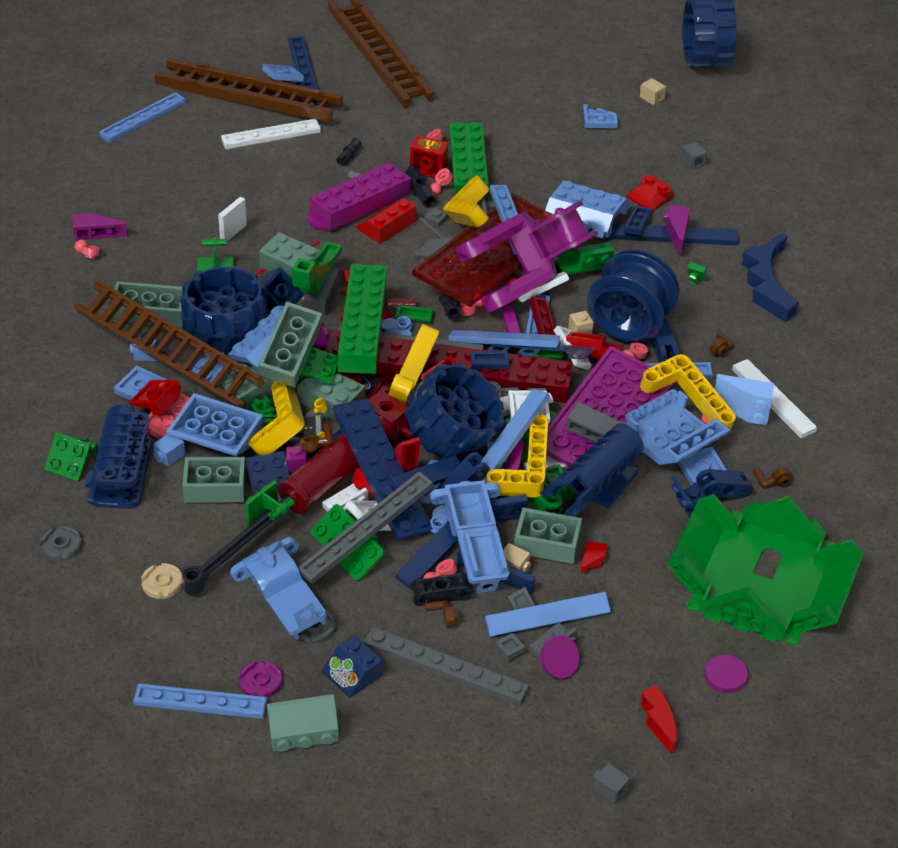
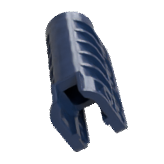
M125 404L115 405L108 409L93 471H88L85 484L86 488H90L87 502L91 505L102 508L133 509L139 506L152 449V439L148 435L150 426L149 416L146 413L135 412L133 406ZM139 420H142L141 426H138ZM131 494H133L134 499L132 500V502H128V500H130Z
M619 423L614 425L540 494L544 499L551 498L560 488L569 485L578 495V498L563 514L575 517L643 453L644 444L641 437L633 428L626 424Z

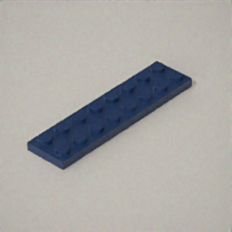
M368 398L336 404L333 406L332 411L379 504L395 491L389 482L391 477L403 474L405 471L401 468L394 454V449ZM419 499L388 523L396 541L428 534L433 529Z

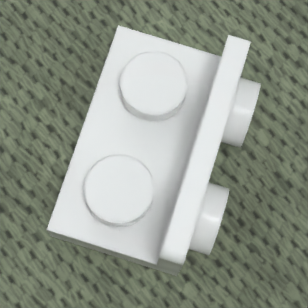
M353 483L323 501L322 507L328 512L335 504H339L350 515L351 512L345 507L347 501H368V490L366 488L359 490Z

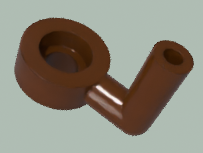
M718 332L716 335L718 339L712 343L710 353L715 357L724 356L728 349L735 346V343L722 332Z
M330 421L322 423L325 437L320 438L318 435L305 436L300 440L301 448L307 452H314L321 445H331L334 439Z
M787 467L775 470L769 479H765L760 468L753 470L760 487L763 489L774 484L776 486H786L793 477Z
M449 601L424 603L425 611L443 609L445 626H455V621H458V611L453 609Z

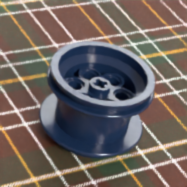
M638 249L623 250L606 262L602 269L601 278L596 280L589 288L587 293L588 310L598 326L610 336L627 342H645L653 339L660 333L664 325V317L675 308L680 291L679 282L671 267L658 256Z

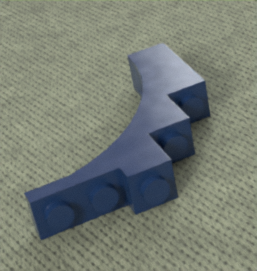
M781 233L767 244L762 245L761 248L754 245L746 249L742 255V265L749 269L747 283L754 287L752 302L782 321L787 322L797 314L799 301L783 290L772 273L771 261L774 256L786 249L788 236Z

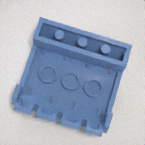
M563 181L549 198L544 215L547 218L554 214L555 209L558 207L564 209L578 201H582L583 205L577 208V211L587 231L590 232L591 229H596L598 234L594 237L603 239L604 236L608 238L612 233L613 220L618 213L625 215L632 204L627 198L617 194H610L602 190L574 184L570 181Z
M284 306L273 308L267 318L262 319L254 330L249 331L241 342L232 347L228 357L238 363H250L259 375L258 364Z
M675 389L625 415L627 421L625 424L633 428L643 441V452L659 465L681 461L728 434L730 429L717 419L708 424L703 423L685 408L688 396L682 391L677 393Z

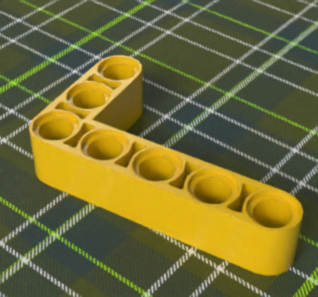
M477 175L444 206L443 210L455 223L480 227L489 217L477 202L489 191V187Z
M422 324L400 373L396 374L392 382L389 395L405 405L408 404V397L414 391L440 333L439 330Z
M682 354L676 355L644 371L640 383V388L643 392L654 393L677 382L709 422L717 419L731 431L736 419L735 413L687 356Z
M277 381L271 386L278 417L257 432L248 442L249 446L259 456L271 454L304 427L305 423L297 392L292 386Z
M538 414L530 425L527 470L492 469L487 473V483L499 484L501 491L499 496H518L524 494L527 497L542 496L540 493L545 489L548 418L545 415Z

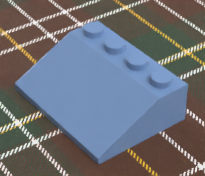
M193 393L166 433L237 457L250 448L249 440L264 428L263 415Z

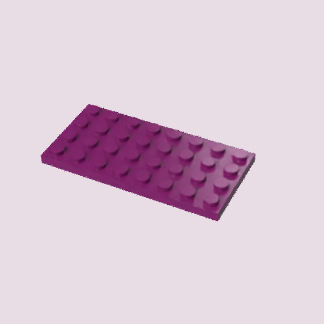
M610 346L548 426L547 455L570 467L595 444L565 429L567 418L577 402L588 405L594 410L626 423L625 415L635 409L637 410L640 406L670 391L675 383L654 393L643 392L640 388V383L644 371L651 368V366Z

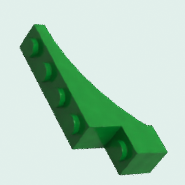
M325 242L312 259L298 258L292 268L293 286L299 287L302 292L317 295L343 251L342 245Z

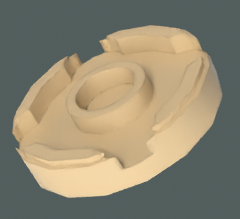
M161 563L162 565L159 566L153 565L145 570L142 575L141 581L144 592L150 597L157 599H166L178 593L183 586L180 569L168 563Z

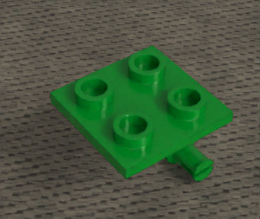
M212 237V239H201L202 247L212 246L213 257L198 258L197 272L211 269L214 266L233 267V257H217L216 246H227L226 238L216 239V237Z
M312 347L296 387L293 388H297L299 382L306 376L331 385L338 365V356Z
M56 432L44 469L79 482L89 451L96 452L98 444L90 442L87 438L70 437Z
M275 480L265 485L261 491L249 497L245 502L247 527L268 510H271L268 513V517L275 520L280 514L284 515L287 509L294 505V501L291 498H287L283 503H278L277 482Z

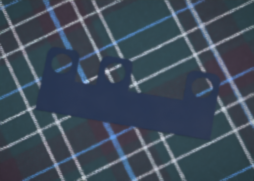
M559 344L557 348L492 345L488 351L499 352L493 350L494 347L504 348V350L499 351H507L510 347L521 348L518 352L519 354L535 355L540 350L571 352L567 356L571 359H586L596 347ZM524 350H534L535 352H533V353H524L523 351H524ZM574 354H582V355H584V357L576 358V357H573L572 355H574Z

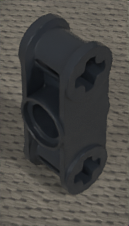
M466 573L415 579L410 584V588L414 592L413 602L416 606H424L426 602L467 600L473 594L472 588L469 587Z

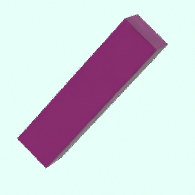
M513 305L502 306L501 316L506 333H521Z
M519 441L509 454L506 469L520 470L525 451V441Z

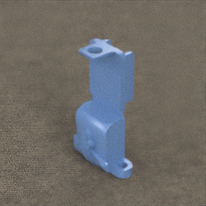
M484 480L445 485L443 489H436L430 493L432 504L445 505L452 535L458 537L468 581L472 584L478 583L477 593L496 591L499 581L506 580L509 576L508 566L489 500L500 495V487L498 483L485 484ZM486 584H493L491 587L482 588Z
M287 537L267 547H262L256 550L254 554L242 559L240 563L231 568L230 574L237 582L244 581L250 577L289 635H292L297 640L299 639L298 633L318 622L322 626L325 625L327 614L308 585L303 581L295 562L290 557L297 552L298 543L294 538Z

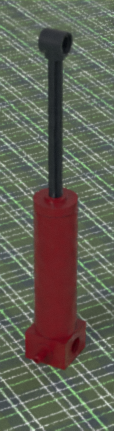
M382 390L369 399L393 448L406 437L413 438L409 422L405 418L407 405ZM343 432L334 439L331 445H326L278 485V493L281 498L278 503H283L287 498H291L294 501V505L288 509L297 514H303L359 467ZM271 510L265 512L203 565L186 567L181 574L184 592L189 595L201 593L209 574L274 521L268 517V513Z

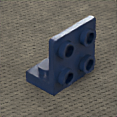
M284 451L245 458V468L248 470L253 496L274 480L277 482L278 492V485L289 477Z
M672 476L671 479L674 484L671 487L676 494L679 504L685 508V512L688 518H690L698 499L706 497L703 493V488L696 483L683 490L676 477Z
M526 494L502 496L500 499L490 500L495 522L519 518L522 508H527L528 506Z

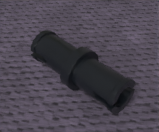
M353 138L349 145L343 148V152L336 159L338 164L343 160L340 165L345 166L349 159L355 156V152L362 145L360 140L355 144L358 138Z

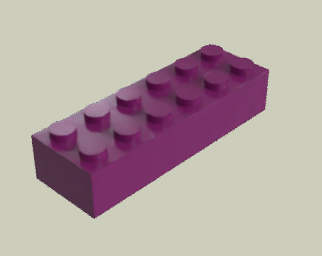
M385 163L309 197V214L325 225L330 231L409 195L411 178L392 163Z

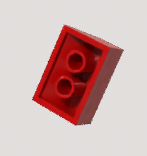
M402 198L355 227L381 244L416 221V205L406 198Z

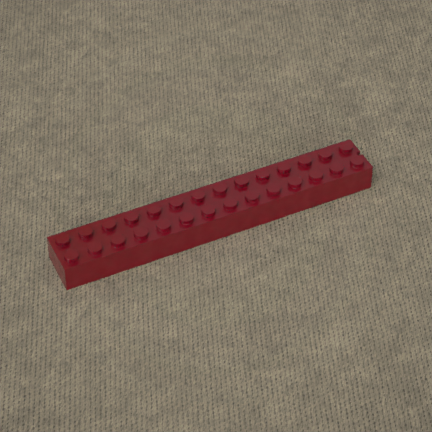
M327 329L330 335L327 339L330 344L320 350L338 356L341 331ZM381 336L376 374L360 373V375L378 378L388 375L395 378L396 374L400 373L414 341ZM435 344L421 375L450 355L453 356L457 363H461L471 369L470 352L494 351ZM508 353L509 369L477 370L486 380L497 382L501 385V388L518 387L519 391H527V388H546V391L551 394L553 402L567 403L573 362Z

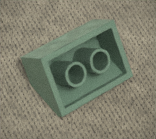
M334 694L267 704L272 751H287L298 747L308 748L311 745H328L339 741Z

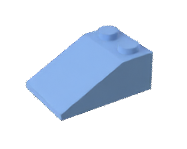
M717 374L715 390L735 415L750 423L767 425L774 383Z

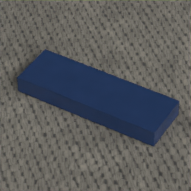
M635 206L624 226L623 233L641 235L651 216L652 209Z
M629 465L592 501L609 509L638 474V468Z

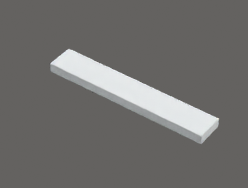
M311 119L221 136V140L225 149L319 133L321 129L317 120Z
M748 359L734 364L732 370L740 378L772 383ZM774 385L770 408L801 439L815 433L817 426Z

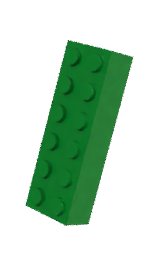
M450 123L449 144L453 174V195L455 196L477 175L488 186L482 123ZM488 192L484 195L485 200H488Z

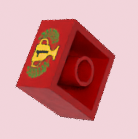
M417 135L410 146V166L418 168L423 176L435 179L436 174L440 170L448 169V142Z

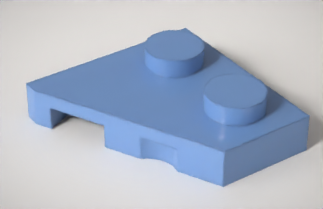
M583 104L585 128H617L616 113L600 108L592 110L588 108L587 104Z

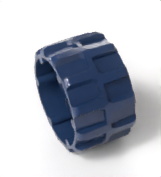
M686 0L683 11L682 40L687 65L691 68L730 66L734 58L737 38L736 11L733 0Z
M214 266L211 269L199 271L194 274L190 281L185 282L182 287L183 295L180 298L184 331L221 353L229 354L235 344L241 342L249 331L254 330L262 319L268 317L265 285L259 282L258 276L255 273L248 272L240 267Z
M454 363L453 365L440 364L428 374L408 397L407 402L409 406L405 410V418L409 422L412 436L415 438L419 437L420 443L424 446L423 449L428 453H433L441 457L442 460L456 456L462 462L469 454L479 453L503 427L504 403L500 400L496 387L490 384L476 369L472 370L461 363Z

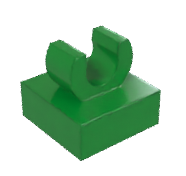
M693 262L688 264L689 283L696 285L698 280L705 281L707 277L706 267Z
M264 396L263 400L258 401V399H255L253 403H250L251 409L255 413L268 414L270 412L272 415H275V409L267 396Z

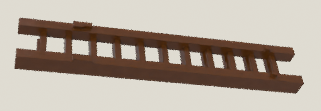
M334 0L328 1V11L404 109H407V106L410 105V98L424 95L427 100L433 102L434 92L361 0H350L353 6L343 9ZM391 53L390 55L378 57L380 55ZM395 61L398 62V63H394V64H390V65H386V66L384 65V64L391 63V62H395ZM399 70H404V71H402V72H398V73L391 74V72H395V71H399ZM411 78L410 80H406L399 83L397 82L403 79ZM416 86L418 87V88H415V89H412V90L404 91V89H408V88H412V87H416Z
M168 58L166 60L167 68L176 71L173 74L158 71L154 74L155 83L161 86L329 123L332 122L333 109H329V105L343 106V95L210 67L209 64L200 62L196 64ZM184 73H188V74H189L188 77H181V76H182ZM198 76L204 77L201 81L196 80ZM212 79L218 80L216 84L210 82ZM227 82L233 83L230 87L224 86ZM241 85L247 86L245 90L239 88ZM256 88L262 89L259 93L253 92ZM271 91L276 92L274 96L268 95ZM286 95H290V96H291V97L289 98V100H288V99H283V98H284ZM300 98H306V100L303 103L298 102ZM315 101L321 102L318 106L314 105Z
M96 278L93 287L100 293L87 308L80 303L73 306L79 314L230 405L242 409L246 408L243 401L233 396L245 380L259 388L265 383L257 373ZM107 299H112L113 301L102 315L97 314ZM121 306L125 307V311L114 324L110 322ZM135 314L140 316L128 332L123 330ZM148 322L154 324L142 340L137 338ZM164 330L168 334L155 349L150 346L161 331ZM175 338L182 341L170 357L164 354ZM189 346L194 348L195 351L184 365L178 363V360ZM204 354L209 359L198 374L191 370ZM217 363L224 366L212 382L205 379ZM231 371L236 373L237 377L226 391L219 388Z

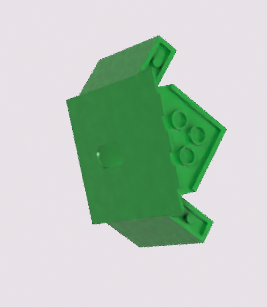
M711 494L698 499L667 566L688 591L692 593L686 606L687 609L704 614L703 618L718 623L721 620L730 623L732 628L746 633L749 630L759 633L761 638L776 643L777 640L797 646L802 632L838 623L864 553L853 539L838 544L825 540L826 531L816 519L809 520L790 496L765 504L757 501L745 505L742 512L730 510L729 512L715 494ZM766 549H774L781 555V560L773 579L753 573L761 553Z

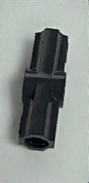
M415 166L408 167L405 174L411 178L413 195L419 198L422 205L427 208L432 207L437 202V197L428 185V178L423 176Z
M444 277L440 280L441 295L438 297V300L444 307L445 315L449 319H457L461 315L459 300L462 299V295L456 289L455 281L451 277Z

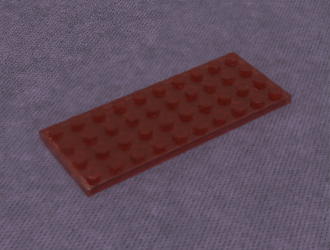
M514 193L511 194L518 214L526 211L534 221L537 219L541 221L552 215V213ZM495 206L486 213L489 218L482 226L467 227L412 269V276L471 307L521 267L522 264L518 256L513 253L508 239L500 242L498 246L492 249L489 248L461 262L454 249L502 223Z

